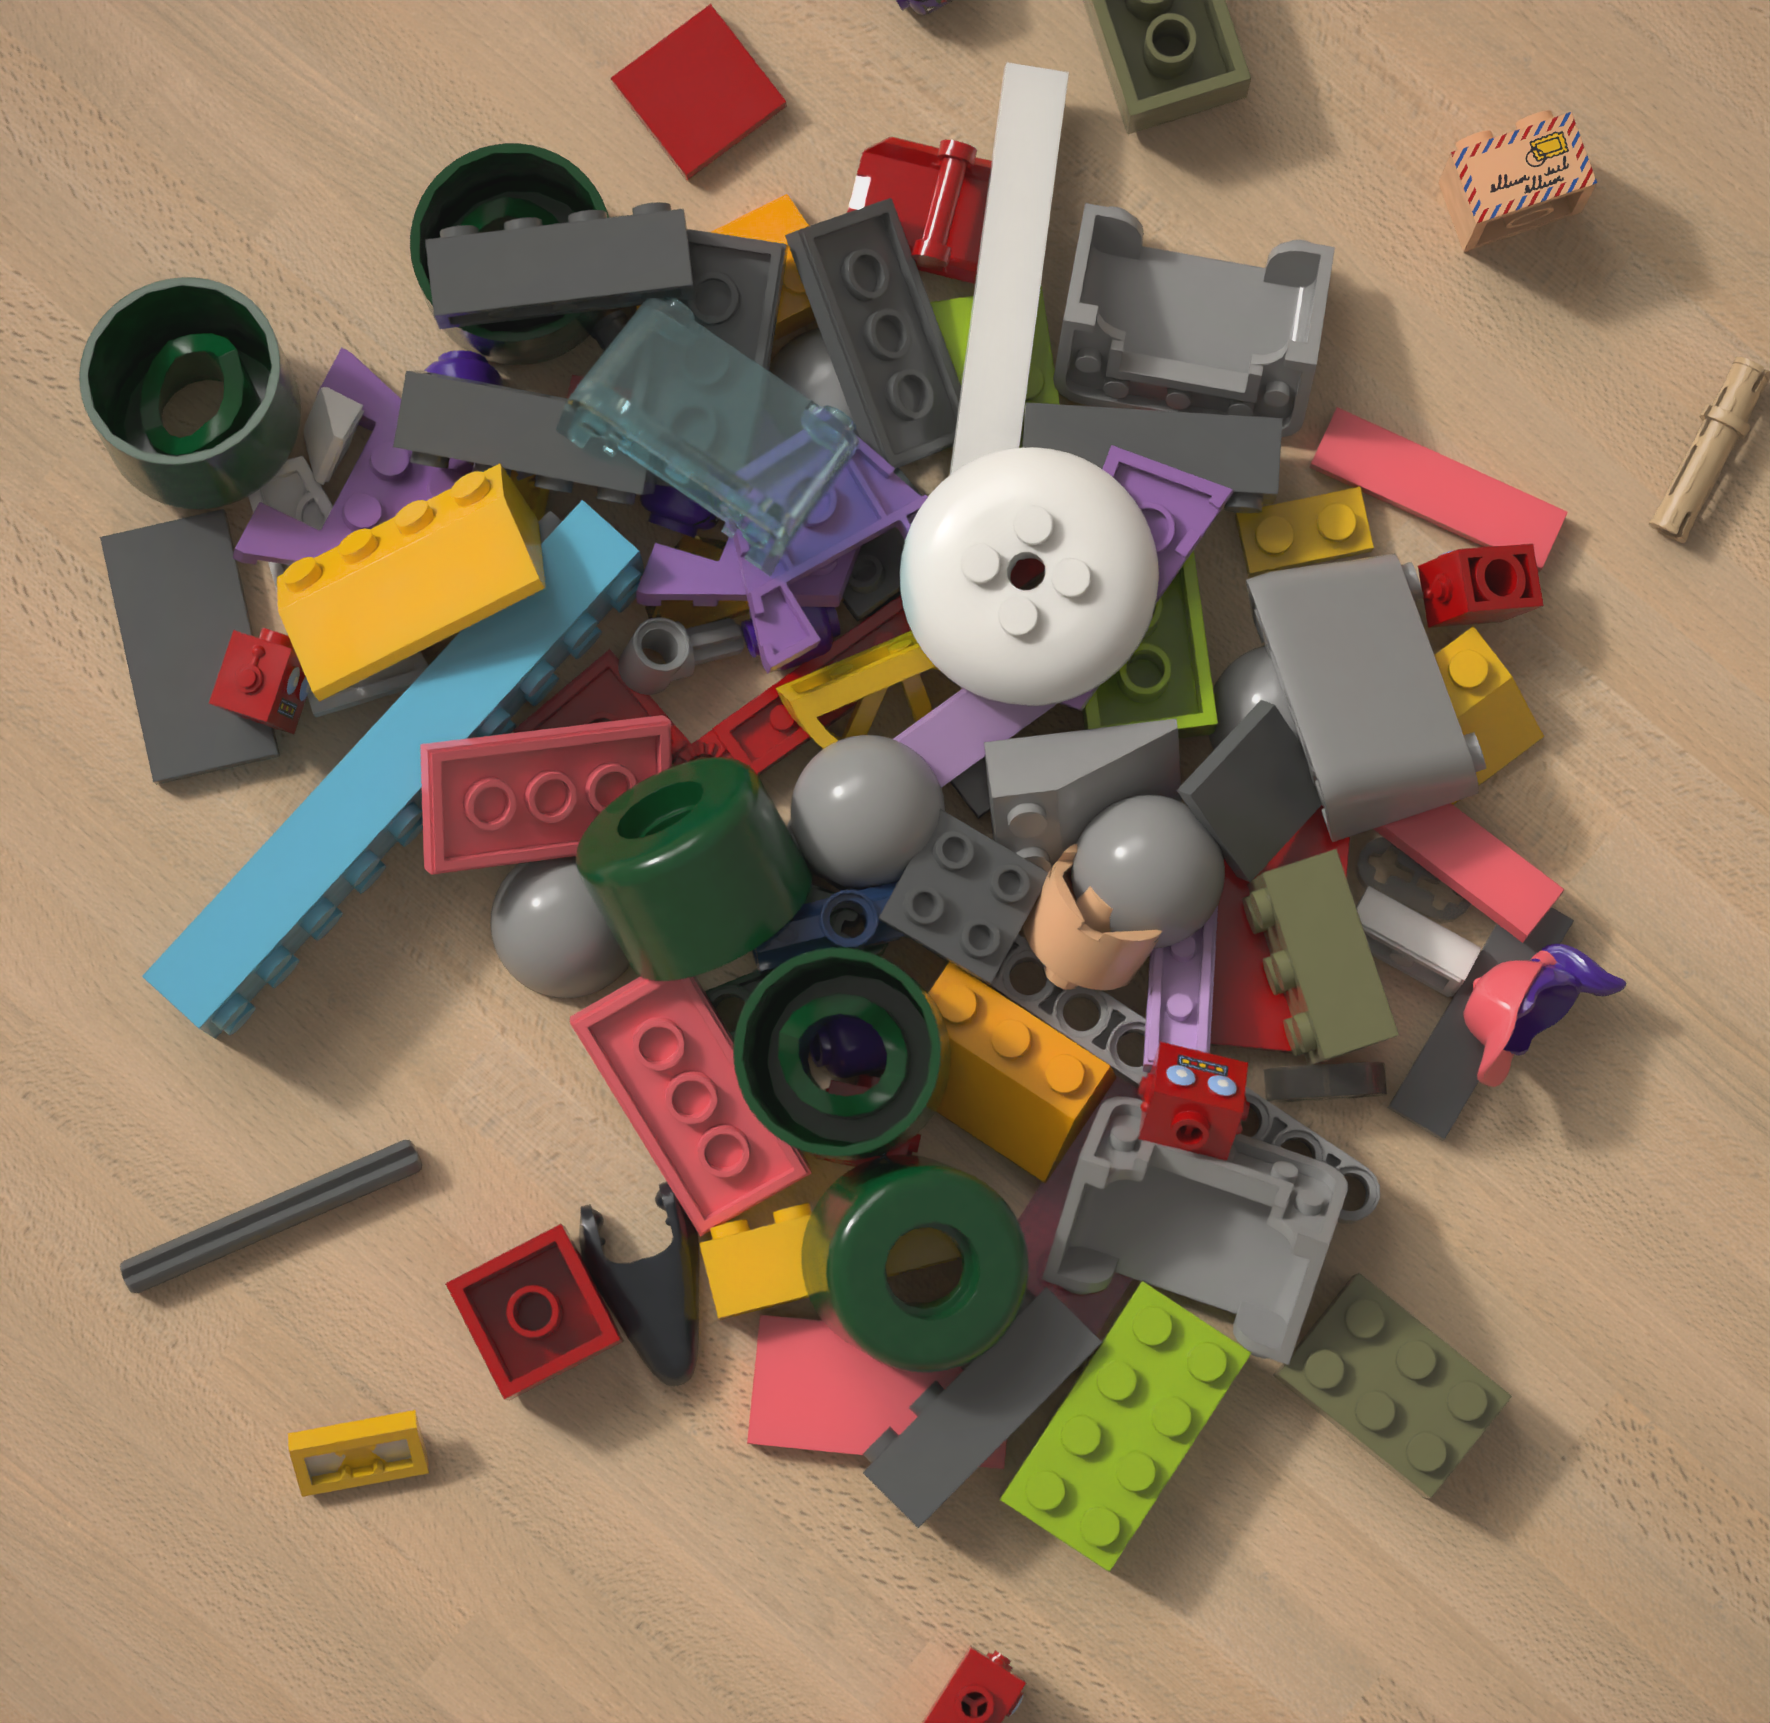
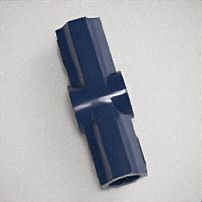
M898 881L859 891L841 890L827 899L803 904L784 927L752 950L759 974L773 971L796 956L819 949L849 948L862 951L864 948L909 938L878 920ZM840 908L855 910L862 917L864 932L855 938L840 937L833 931L829 916L833 911Z

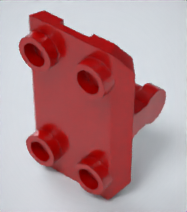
M888 137L867 147L862 152L847 213L892 198L912 252L911 257L915 260L918 270L975 284L992 161L976 157L977 149L960 141L941 140L939 148L905 139Z

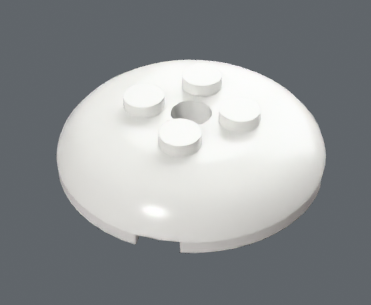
M1036 447L1014 448L982 456L967 463L942 481L920 507L905 539L900 566V591L905 615L915 639L932 663L950 680L977 696L1007 704L1043 706L1076 698L1101 685L1119 671L1136 651L1148 630L1153 617L1159 580L1158 557L1151 530L1142 511L1126 489L1110 474L1081 457L1054 449ZM1027 558L1037 559L1045 565L1043 582L1032 590L1023 591L1015 588L1011 583L1010 576L1016 562Z

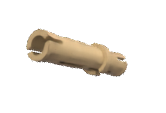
M1736 356L1719 394H1717L1712 405H1705L1699 416L1703 422L1697 432L1698 434L1670 483L1664 499L1649 522V526L1658 530L1657 532L1672 540L1685 543L1694 521L1719 477L1731 450H1733L1738 438L1744 440L1750 429L1747 421L1753 412L1758 398L1770 381V371L1763 369L1762 365L1747 358Z

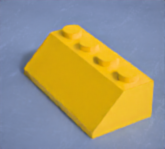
M501 463L484 472L475 471L466 474L449 490L427 501L417 500L403 507L392 519L370 530L359 529L345 537L340 545L315 558L305 557L291 564L283 574L277 576L278 612L310 688L319 702L546 588L538 519Z

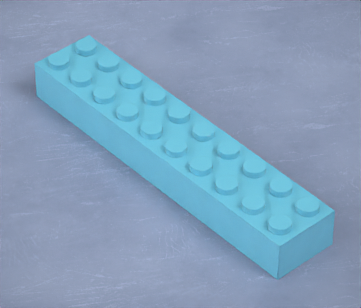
M581 500L541 544L546 588L461 630L144 973L142 977L200 1030L215 1039L223 1030L230 1036L238 1031L254 1013L256 1007L250 1001L267 983L272 988L280 985L300 961L293 954L310 936L316 941L322 939L343 915V912L337 908L353 889L357 890L360 894L364 893L380 877L386 868L381 859L397 842L403 847L407 846L423 830L420 744L512 733L516 724L510 719L527 701L535 706L548 695L559 680V677L553 672L570 654L577 660L593 646L602 633L597 624L609 611L615 608L621 613L637 598L636 591L640 583L639 579L645 571L640 551L586 502Z

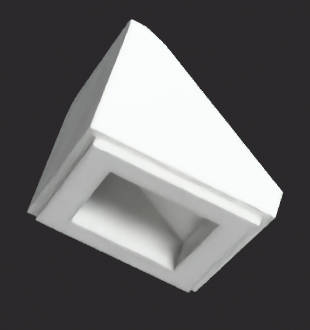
M322 387L319 390L304 426V440L314 480L322 485L330 481L347 453L364 413V410H362L364 405L328 387Z

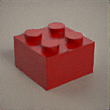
M559 1224L445 1283L504 1400L510 1401L624 1342L574 1241L563 1224Z

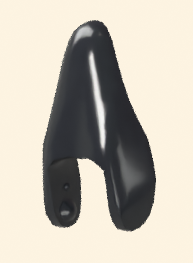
M666 1181L659 1184L660 1189L655 1196L656 1205L667 1213L668 1218L665 1220V1223L671 1226L673 1235L670 1245L665 1250L654 1256L629 1263L611 1262L605 1255L603 1245H605L606 1240L600 1235V1229L604 1223L603 1216L600 1212L594 1210L591 1204L580 1208L579 1242L581 1257L598 1291L641 1359L662 1383L668 1386H679L691 1380L698 1357L699 1237L696 1228Z

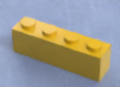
M810 1203L773 1212L775 1224L750 1230L748 1219H743L710 1228L713 1240L701 1242L700 1247L718 1319L723 1320L809 1298L803 1279L801 1257L804 1233L812 1214ZM931 1227L913 1229L901 1236L890 1249L886 1262L887 1278L961 1259V1253L952 1239L940 1230Z

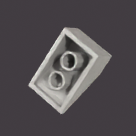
M1176 719L984 742L993 840L1046 872L1050 871L1054 863L1068 847L1076 844L1086 825L1100 811L1112 803L1136 795H1159L1182 802V797L1177 791L1181 786Z

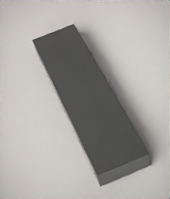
M1551 907L1523 943L1500 925H1495L1479 952L1468 976L1454 994L1387 1107L1388 1109L1443 1141L1479 1082L1477 1074L1485 1046L1470 1032L1464 1020V1009L1474 990V980L1482 977L1500 963L1520 960L1530 961L1536 953L1547 945L1561 944L1574 922L1573 919Z

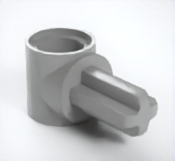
M660 617L648 619L639 625L619 658L618 668L620 676L624 683L637 693L644 695L660 693L672 681L691 677L694 673L695 665L740 654L744 649L743 632L740 625L736 624L731 618L687 629L678 621L674 622ZM648 648L657 651L663 657L666 664H656L650 661L644 655L642 649Z

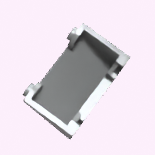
M1085 203L1053 378L1054 387L1058 390L1059 394L1070 401L1095 407L1282 418L1281 438L1298 432L1304 422L1316 371L1335 247L1314 244L1305 240H1292L1281 243L1271 250L1266 268L1144 247L1142 246L1144 236L1143 225L1135 216L1119 207H1105Z
M1396 554L1271 571L1246 580L1251 614L1261 643L1265 642L1267 654L1272 660L1309 764L1313 784L1316 786L1321 803L1325 807V809H1322V815L1332 842L1479 794L1476 772L1486 769L1483 753L1475 733L1463 735L1415 604V600L1423 598V592L1412 562L1401 565Z
M1127 1096L1112 1097L1105 1100L1098 1110L1079 1156L1042 1280L1061 1286L1065 1290L1079 1295L1096 1293L1106 1289L1112 1280L1114 1272L1237 1314L1233 1324V1334L1245 1349L1250 1351L1253 1356L1269 1358L1289 1365L1348 1191V1182L1343 1174L1324 1162L1242 1134L1235 1135L1227 1161L1139 1140L1142 1113L1140 1106L1143 1101Z

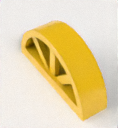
M911 630L777 687L776 690L791 717L824 749L830 744L845 738L867 735L888 687L898 682L901 683L916 723L933 710L919 673L931 668L939 669L923 652ZM858 700L842 737L826 729L817 719V717Z

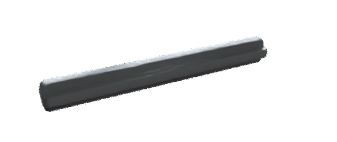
M402 1140L124 1260L120 1264V1271L124 1282L131 1293H141L414 1175L422 1169V1162L418 1151L410 1140Z

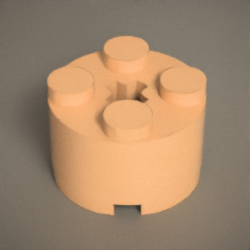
M1078 843L1063 852L1048 872L1042 890L1022 926L1025 937L1032 951L1045 965L1044 971L1049 981L1062 989L1072 990L1081 986L1093 990H1112L1127 986L1157 944V939L1162 931L1110 932V915L1113 909L1094 892L1091 886L1076 901L1071 883V868L1077 853Z

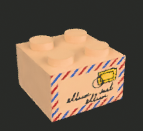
M1551 110L1541 111L1519 120L1515 124L1516 131L1495 138L1490 130L1467 136L1455 144L1457 150L1450 153L1438 183L1463 252L1582 213L1597 185V180L1572 112L1553 117Z

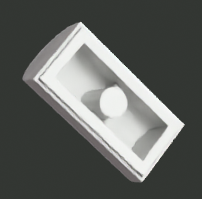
M1370 886L1367 887L1356 906L1372 956L1447 997L1454 996L1468 976L1481 947Z

